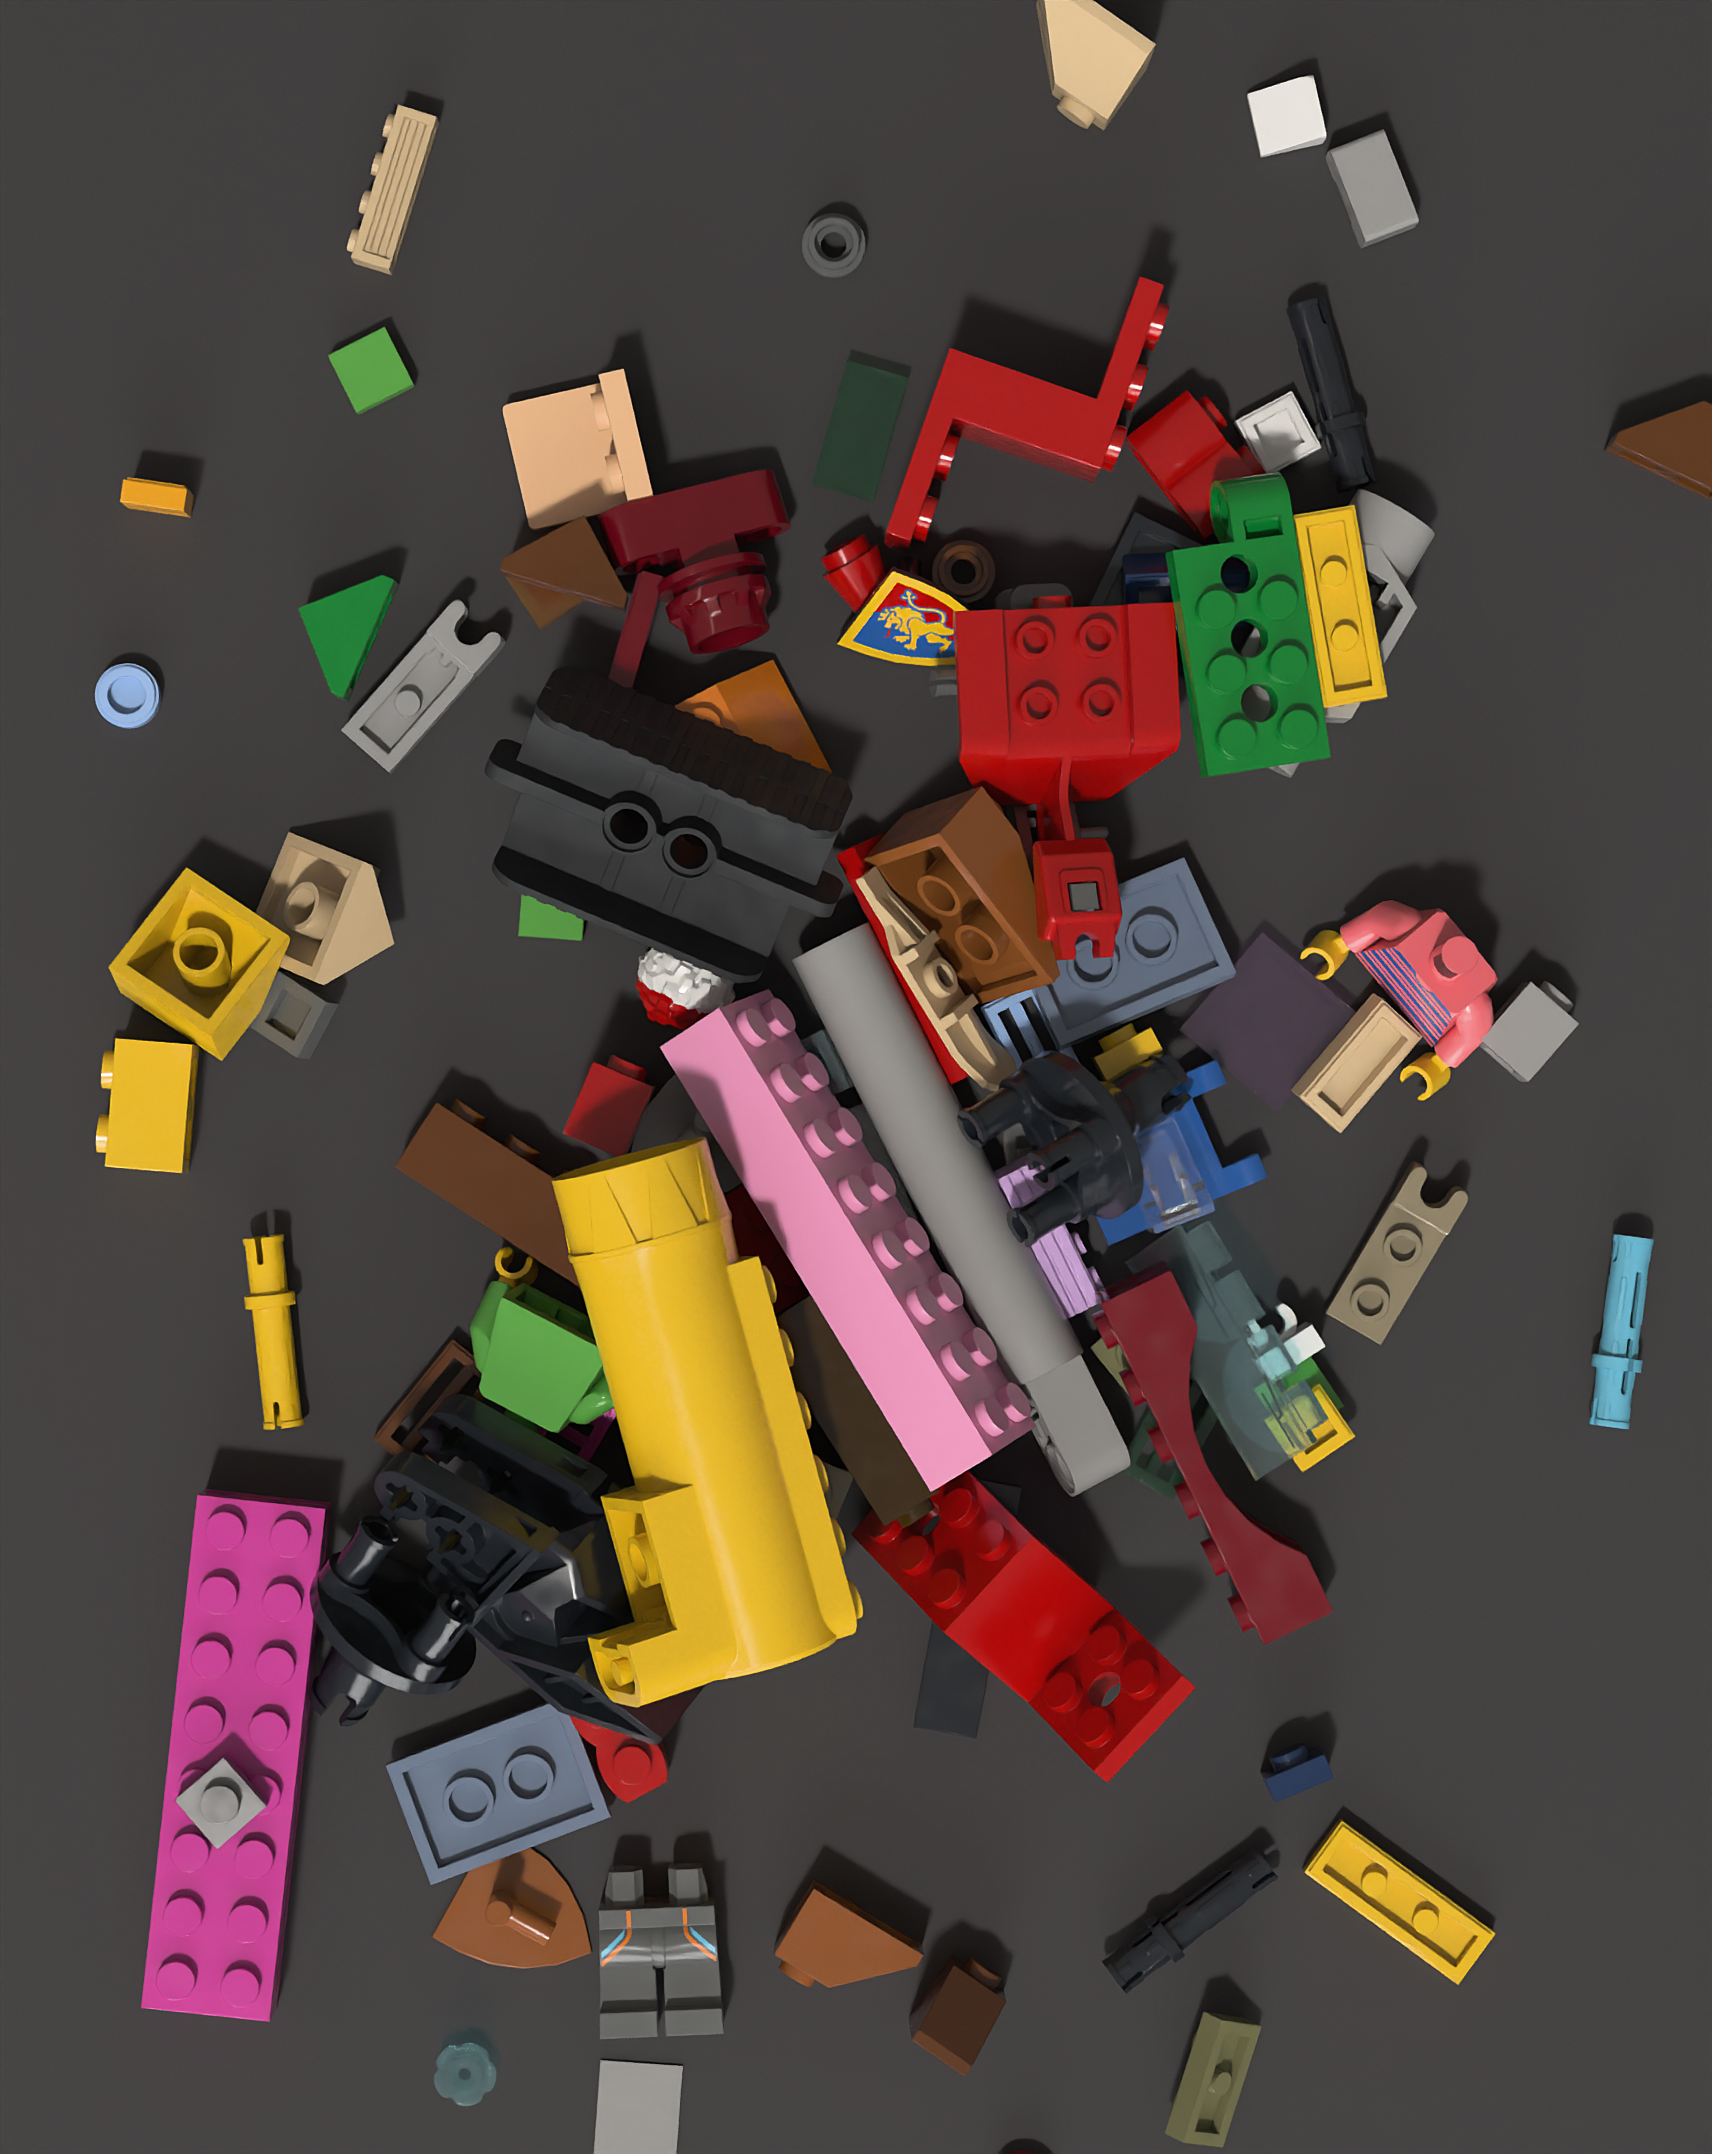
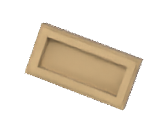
M1372 993L1294 1085L1291 1091L1332 1128L1342 1133L1423 1036L1388 1003Z

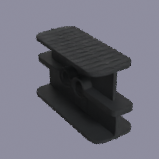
M574 666L555 669L537 699L534 707L535 712L523 744L510 739L498 740L489 755L484 769L485 774L493 781L521 792L502 845L492 863L493 874L502 885L516 890L517 893L537 899L536 901L552 905L565 913L569 912L576 915L579 919L588 920L595 923L596 926L603 929L607 928L622 937L631 938L636 943L654 948L653 950L669 954L679 961L693 964L692 966L698 969H705L712 972L715 976L724 977L735 983L756 981L762 974L790 905L815 916L825 918L830 917L834 911L844 885L838 877L823 871V867L853 798V793L848 783L842 778L830 774V771L816 768L811 763L797 760L792 755L778 752L772 749L773 747L759 744L744 735L735 734L730 729L721 728L714 725L711 721L695 717L692 713L678 710L673 705L659 702L654 697L640 694L635 689L621 686L611 679L597 676L598 674L592 671H585ZM622 809L638 811L647 822H637L630 819ZM682 834H692L704 841L706 847L691 845L684 839Z

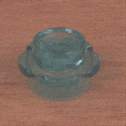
M468 2042L464 2045H451L445 2048L436 2060L438 2072L433 2077L435 2087L442 2097H451L460 2106H471L479 2103L483 2098V2094L493 2089L497 2079L495 2065L490 2063L487 2050L478 2044ZM463 2068L468 2069L471 2073V2077L467 2080L459 2077V2071Z

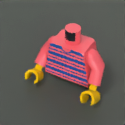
M1383 901L1340 927L1341 934L1331 930L1320 931L1303 950L1300 958L1304 959L1311 953L1322 955L1327 960V963L1322 966L1314 977L1318 980H1326L1346 960L1349 950L1355 953V956L1429 1045L1435 1048L1436 1053L1429 1052L1423 1054L1405 1067L1400 1074L1401 1082L1405 1081L1415 1072L1420 1073L1425 1078L1427 1090L1417 1098L1418 1100H1425L1448 1083L1451 1073L1449 1066L1453 1068L1458 1067L1482 1043L1481 1039L1487 1035L1494 1024L1492 999L1488 993L1498 978L1495 971L1478 952L1475 944L1466 938L1446 912L1440 908L1418 911L1397 901Z

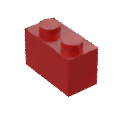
M611 1055L607 1065L593 1062L563 1134L617 1157L628 1154L656 1089V1086L644 1082L649 1070L615 1055Z

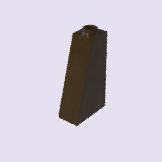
M809 1295L776 1317L778 1328L785 1331L793 1349L794 1363L789 1369L794 1386L803 1395L810 1411L883 1525L886 1526L897 1519L902 1528H905L936 1508L930 1497L938 1493L940 1487L932 1492L930 1491L812 1296Z

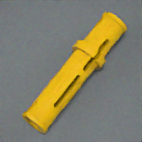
M272 1234L270 1237L262 1235L243 1238L250 1295L244 1296L245 1309L252 1310L264 1416L263 1429L265 1430L277 1429V1426L285 1429L304 1425L290 1305L296 1304L294 1290H288L283 1241H285L284 1234Z

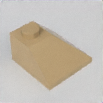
M1037 0L1036 9L1051 92L1053 96L1060 100L1057 109L1080 127L1088 129L1091 123H1093L1102 130H1105L1147 70L1156 44L1093 0Z

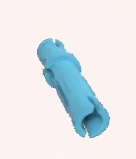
M1613 1234L1612 1259L1607 1283L1599 1352L1592 1355L1591 1366L1596 1367V1375L1588 1424L1629 1429L1630 1406L1635 1374L1641 1373L1643 1360H1637L1648 1282V1268L1654 1240Z

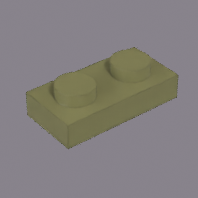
M1203 2012L1199 2028L1192 2039L1190 2056L1179 2090L1172 2102V2112L1165 2134L1183 2143L1215 2147L1224 2146L1262 2026L1243 2017Z

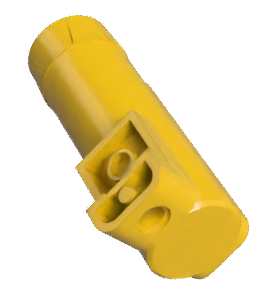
M691 1138L639 1150L587 1165L553 1178L551 1181L565 1229L569 1262L573 1265L584 1297L635 1482L634 1486L600 1496L635 1622L587 1637L596 1672L605 1693L614 1703L640 1707L715 1680L753 1674L800 1660L829 1647L837 1639L853 1635L857 1629V1619L863 1615L862 1601L857 1588L851 1581H847L841 1559V1556L846 1551L845 1539L838 1522L834 1518H830L824 1497V1493L828 1491L829 1486L827 1473L820 1458L812 1453L806 1431L811 1427L810 1411L803 1395L795 1391L789 1369L794 1363L792 1345L785 1331L778 1328L772 1306L777 1298L775 1283L768 1268L764 1265L761 1266L759 1256L738 1255L731 1222L733 1217L718 1182L707 1138Z

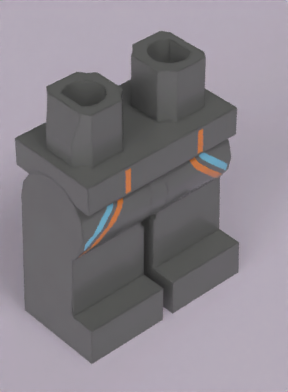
M702 1862L669 1864V1896L644 1897L643 1866H610L605 1898H601L599 1905L600 2039L658 2037L657 1968H663L666 2036L724 2034V2009L715 1894H708V1884Z

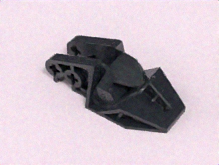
M465 1394L448 1396L417 1430L429 1440L422 1451L433 1461L414 1452H401L396 1454L376 1476L374 1489L377 1498L383 1505V1508L377 1515L387 1522L391 1518L396 1521L403 1518L407 1520L422 1519L427 1523L425 1530L429 1544L426 1548L430 1553L426 1556V1559L478 1604V1607L474 1610L475 1620L466 1630L558 1712L657 1746L706 1684L640 1707H632L611 1701L600 1683L587 1637L635 1622L603 1505L592 1496L608 1475L597 1466L473 1397ZM458 1428L463 1431L461 1435L456 1431ZM456 1456L464 1462L470 1459L479 1467L477 1474L483 1479V1482L477 1487L438 1464L442 1461L447 1465ZM508 1471L511 1475L507 1477L504 1472ZM406 1486L412 1490L410 1493L405 1489ZM457 1530L460 1534L456 1535L453 1531Z

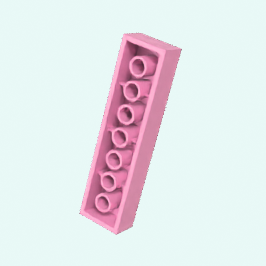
M769 989L722 1006L660 1048L932 1492L1036 1427L1030 1416L1031 1407L1029 1401L1016 1384L1009 1383L996 1361L997 1351L993 1341L984 1330L974 1325L962 1305L963 1295L958 1284L949 1274L941 1271L930 1253V1242L925 1230L914 1218L908 1217L895 1196L896 1186L892 1176L883 1165L873 1160L862 1142V1129L857 1119L849 1110L840 1106L829 1088V1076L824 1065L814 1054L807 1052L794 1031L796 1024L789 1008L780 999L774 998Z

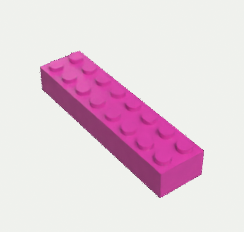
M205 1489L197 1495L141 2008L270 2022L277 2009L310 1710L309 1692L313 1683L319 1628L311 1609L310 1587L314 1577L326 1562L332 1502ZM227 1755L269 1804L217 1849L175 1802V1799Z

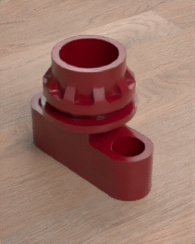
M773 470L751 471L627 502L612 507L598 516L597 519L609 559L616 575H631L672 565L674 573L657 585L659 599L668 603L665 608L669 622L685 635L692 654H711L729 650L756 640L770 630L766 606L771 595V589L767 577L761 575L767 567L764 556L756 552L740 553L738 548L772 539L783 534L791 527Z

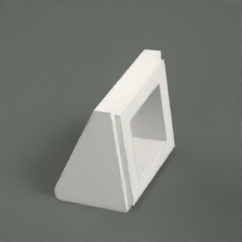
M1313 75L1299 77L1247 94L1260 157L1323 144L1326 138V129Z

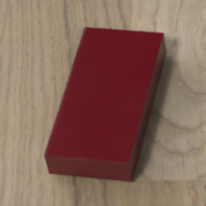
M646 571L638 574L608 679L617 682L621 686L635 689L660 603L657 585L665 579L664 576Z

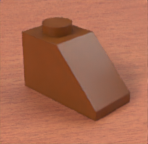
M813 1880L774 1944V1955L782 1959L778 1968L790 1978L807 1987H811L815 1980L831 1988L916 1967L924 1956L922 1944L816 1880Z

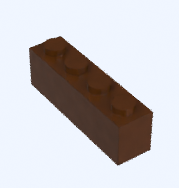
M457 1098L450 1108L442 1102H436L395 1165V1168L580 1287L573 1265L569 1262L568 1258L569 1252L565 1229L551 1181L555 1176L536 1164L542 1153L511 1133L504 1143L483 1130L488 1118ZM563 1168V1170L561 1171V1173H560L559 1175H562V1174L567 1173V1172H570V1171H568L567 1169Z

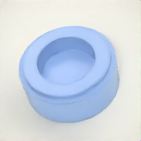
M131 663L118 664L109 668L100 677L95 689V701L101 715L110 723L122 728H138L150 722L157 714L161 705V689L156 678L143 667Z

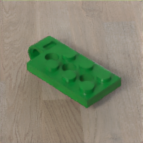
M1279 472L1214 481L1209 493V509L1214 533L1221 544L1173 550L1165 553L1200 776L1204 778L1330 758L1331 753L1293 512L1285 479ZM1229 557L1239 558L1248 566L1250 582L1242 593L1230 591L1222 582L1221 568ZM1240 621L1251 623L1256 627L1260 635V647L1251 658L1238 654L1231 643L1232 630ZM1250 685L1261 687L1270 698L1271 707L1269 714L1261 722L1249 719L1242 710L1241 698L1244 691Z

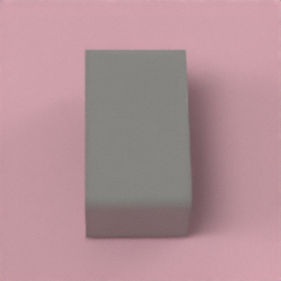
M1384 129L1328 151L1325 156L1326 162L1341 194L1360 248L1415 228L1419 218Z

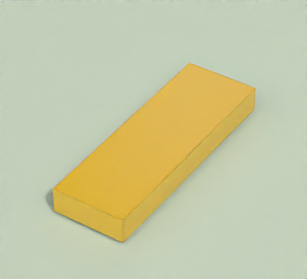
M1355 505L1293 515L1323 709L1386 698L1387 690Z
M1340 1818L1302 1868L1304 1873L1457 1985H1459L1496 1934L1483 1922Z

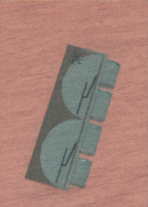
M1206 1221L1192 1230L1187 1222L1180 1223L1127 1260L1126 1264L1132 1274L1162 1260L1170 1268L1198 1326L1190 1360V1371L1255 1481L1318 1442L1311 1430L1317 1428L1329 1418L1306 1380L1295 1384L1289 1389H1286L1282 1380L1298 1371L1299 1368L1274 1326L1269 1325L1255 1334L1251 1331L1249 1325L1262 1318L1266 1313L1240 1270H1236L1222 1279L1217 1274L1216 1270L1231 1262L1233 1258L1211 1221Z

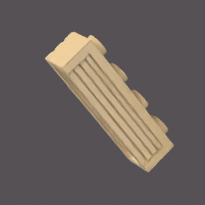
M398 105L395 115L388 114L383 129V137L388 138L383 153L377 151L371 168V175L376 176L372 191H364L359 207V213L364 214L360 229L353 228L348 241L347 251L352 252L351 259L353 263L389 275L393 274L439 126L436 116Z

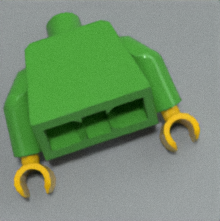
M504 1247L498 1251L495 1257V1266L500 1278L498 1281L490 1282L469 1327L475 1366L482 1374L479 1385L480 1393L485 1398L505 1407L503 1415L536 1433L539 1426L550 1432L559 1433L572 1422L588 1424L614 1408L589 1316L529 1286L538 1275V1265L534 1257L528 1255L525 1266L519 1272H507L508 1266L513 1260L514 1252L511 1247Z

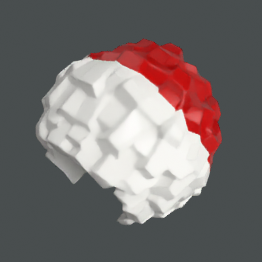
M654 948L647 951L645 956L639 957V970L635 987L639 991V998L643 1001V1005L647 1010V1018L651 1021H657L662 1025L669 1024L678 1029L685 1030L716 1009L732 1003L735 998V991L732 989L735 982H731L732 980L715 976L712 972L698 969L692 966L693 964L679 961L669 954L653 950Z

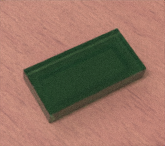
M847 360L812 486L874 503L906 390L907 377Z

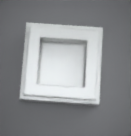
M1292 391L1234 422L1245 446L1255 456L1266 473L1279 472L1321 449V445Z

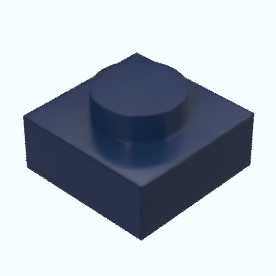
M1304 1743L1290 1746L1269 1757L1272 1766L1260 1771L1267 1790L1275 1803L1334 1778L1321 1749L1317 1746L1307 1751Z

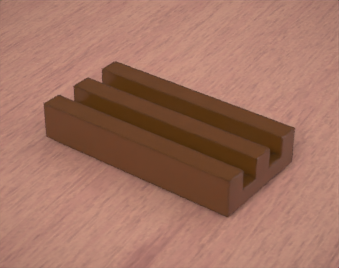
M452 1339L373 1437V1440L393 1456L401 1452H412L424 1437L417 1430L448 1396L459 1394L474 1374L481 1379L482 1374L475 1366L474 1354L466 1350L456 1339ZM456 1358L464 1367L402 1444H400L391 1436L452 1360ZM479 1389L472 1396L482 1403L487 1399L480 1393ZM425 1454V1458L433 1461L427 1454Z

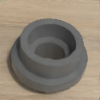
M829 213L819 216L809 224L804 232L802 239L803 257L807 265L815 273L823 277L841 278L847 276L858 268L864 258L866 243L863 231L853 219L846 215ZM829 236H838L845 242L846 250L841 256L831 258L823 253L821 249L822 242Z

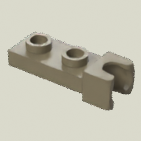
M1412 1161L1390 1196L1391 1200L1386 1205L1325 1308L1326 1314L1380 1345L1444 1238L1450 1233L1470 1197V1193L1462 1187L1453 1186L1441 1201L1437 1203L1424 1202L1421 1199L1420 1191L1427 1178V1172L1417 1161Z

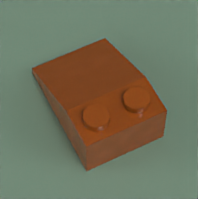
M982 786L905 812L865 856L864 860L870 868L874 866L878 868L890 890L927 930H935L940 938L934 943L941 957L954 969L958 984L967 995L974 994L978 1001L975 1006L1054 983L1060 976L1051 941H1041L1037 936L1035 886L1020 835L1004 816L1001 806L988 795Z

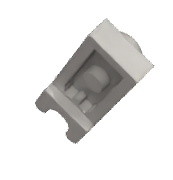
M455 599L429 627L427 634L421 638L341 730L390 774L506 644L505 639L496 632L488 633L475 645L461 643L458 638V629L467 618L468 609L459 599Z

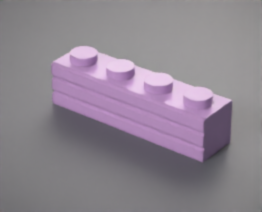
M1027 1155L994 1171L1012 1208L1019 1207L1045 1191L1032 1177L1045 1168L1043 1165H1040L1033 1170H1029L1026 1160ZM1063 1224L1031 1246L1068 1319L1077 1313L1087 1310L1089 1307L1099 1304L1094 1293L1104 1286L1094 1266L1086 1269L1080 1256L1086 1253V1249L1076 1231L1069 1234L1065 1224Z

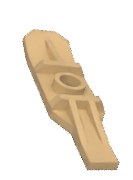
M876 866L870 868L856 880V883L885 929L892 959L959 1066L983 1089L994 1092L999 1090V1083L1004 1078L1018 1071L1014 1058L991 1037L973 1010V1007L978 1003L974 994L964 995L958 985L954 969L941 957L934 945L940 939L935 930L928 931L890 890Z

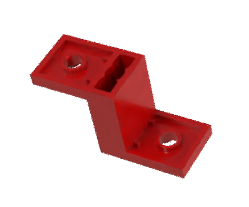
M1139 277L1096 399L950 348L888 524L884 545L908 553L912 539L925 542L939 501L937 498L928 496L934 478L944 482L947 480L960 440L956 436L1094 483L1100 469L1112 472L1128 428L1116 424L1122 408L1133 411L1149 369L1148 366L1137 362L1142 348L1154 351L1170 309L1169 305L1159 302L1164 285Z
M969 1470L940 1486L939 1492L930 1497L936 1508L905 1528H902L897 1519L884 1526L874 1509H872L864 1520L851 1532V1535L946 1635L1027 1701L1075 1753L1107 1783L1196 1688L1093 1584L1019 1521ZM940 1515L937 1526L930 1533L923 1535L928 1522L935 1516ZM1120 1684L1121 1689L1118 1696L1110 1704L1102 1706V1701L1107 1691L1113 1686Z

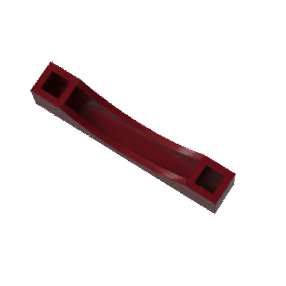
M1162 1260L1095 1292L1094 1294L1102 1310L1091 1315L1107 1350L1119 1345L1129 1367L1118 1373L1134 1406L1136 1407L1146 1402L1157 1423L1146 1428L1147 1434L1162 1464L1174 1459L1181 1473L1183 1481L1173 1485V1488L1188 1519L1191 1520L1201 1515L1211 1537L1200 1541V1544L1216 1577L1228 1572L1238 1592L1228 1597L1227 1600L1243 1633L1255 1628L1261 1641L1266 1645L1332 1613L1331 1605L1300 1544L1287 1536L1269 1529L1240 1508L1216 1482L1205 1463L1194 1432L1189 1401L1190 1360L1198 1326L1165 1261Z

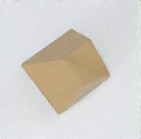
M288 832L256 911L257 915L290 937V943L279 967L325 985L394 945L392 932L377 883L381 869Z

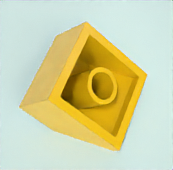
M186 867L108 968L120 993L222 1061L261 1011L290 943V937Z

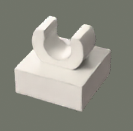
M1281 1302L1274 1306L1283 1320V1328L1276 1336H1265L1254 1320L1247 1324L1250 1338L1259 1346L1264 1347L1253 1358L1264 1375L1268 1374L1271 1381L1325 1347L1314 1327L1307 1322L1297 1327V1319L1290 1307Z

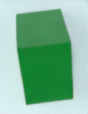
M380 575L298 608L330 691L337 698L347 702L351 698L399 587L394 579Z

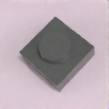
M278 971L261 1011L249 1027L296 1058L310 1060L339 1004L294 974Z

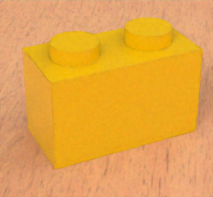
M115 1038L114 1051L105 1050L102 1061L101 1086L103 1089H111L109 1115H99L96 1131V1151L106 1153L105 1167L176 1173L189 1172L200 1046Z

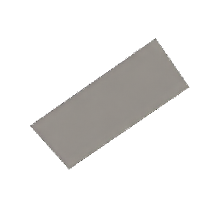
M600 2060L594 2154H677L683 2066Z

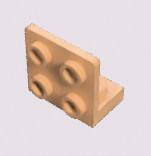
M624 369L598 374L600 383L519 401L503 407V416L531 529L539 530L569 523L582 515L586 519L599 516L604 511L617 505L653 496Z

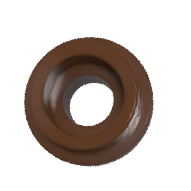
M957 540L945 545L936 555L932 565L933 583L950 590L967 604L982 599L990 591L995 580V563L991 554L982 545L970 540ZM959 561L971 563L976 572L974 580L968 584L957 583L951 575L953 565Z

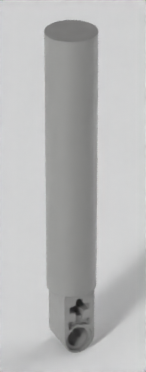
M867 922L793 959L792 962L948 1274L956 1281L962 1292L963 1304L976 1327L984 1330L993 1341L997 1351L996 1361L1009 1383L1016 1384L1026 1395L1031 1407L1030 1416L1036 1424V1427L1031 1430L1057 1481L1070 1496L1074 1497L1130 1467V1456L1127 1447L1081 1356L1084 1350L1031 1246L1027 1247L1024 1242L1020 1243L1011 1232L1007 1222V1213L1012 1207L996 1178V1174L983 1148H976L971 1145L961 1133L957 1116L959 1115L958 1112L963 1108L870 923Z

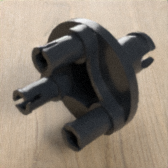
M1043 1051L1022 1063L1018 1071L1004 1078L999 1083V1090L958 1112L957 1122L961 1133L976 1148L984 1146L987 1141L1020 1123L1033 1152L1027 1155L1028 1169L1033 1170L1040 1165H1043L1045 1168L1032 1176L1036 1183L1045 1191L1019 1207L1010 1209L1007 1213L1009 1228L1020 1243L1024 1242L1027 1247L1032 1246L1039 1239L1067 1222L1076 1224L1090 1215L1105 1219L1117 1218L1138 1204L1144 1186L1143 1166L1136 1144L1138 1136L1165 1121L1174 1112L1181 1111L1191 1099L1187 1092H1182L1177 1096L1170 1092V1090L1189 1079L1177 1060L1169 1054L1161 1052L1148 1056V1059L1128 1067L1107 1081H1098L1092 1073L1073 1058L1056 1051Z
M371 1515L362 1519L359 1523L360 1526L343 1551L332 1554L323 1564L310 1587V1604L314 1618L324 1636L335 1648V1651L322 1668L320 1675L316 1676L309 1692L310 1702L317 1713L322 1716L339 1693L346 1694L345 1698L350 1703L339 1718L340 1726L344 1727L355 1725L365 1718L368 1709L374 1705L387 1686L409 1693L425 1695L439 1694L452 1690L463 1681L472 1668L477 1651L475 1637L466 1630L472 1625L476 1617L471 1604L465 1600L466 1593L434 1565L426 1566L420 1571L408 1563L387 1555L389 1550L393 1549L396 1545L398 1534L390 1523L382 1518Z

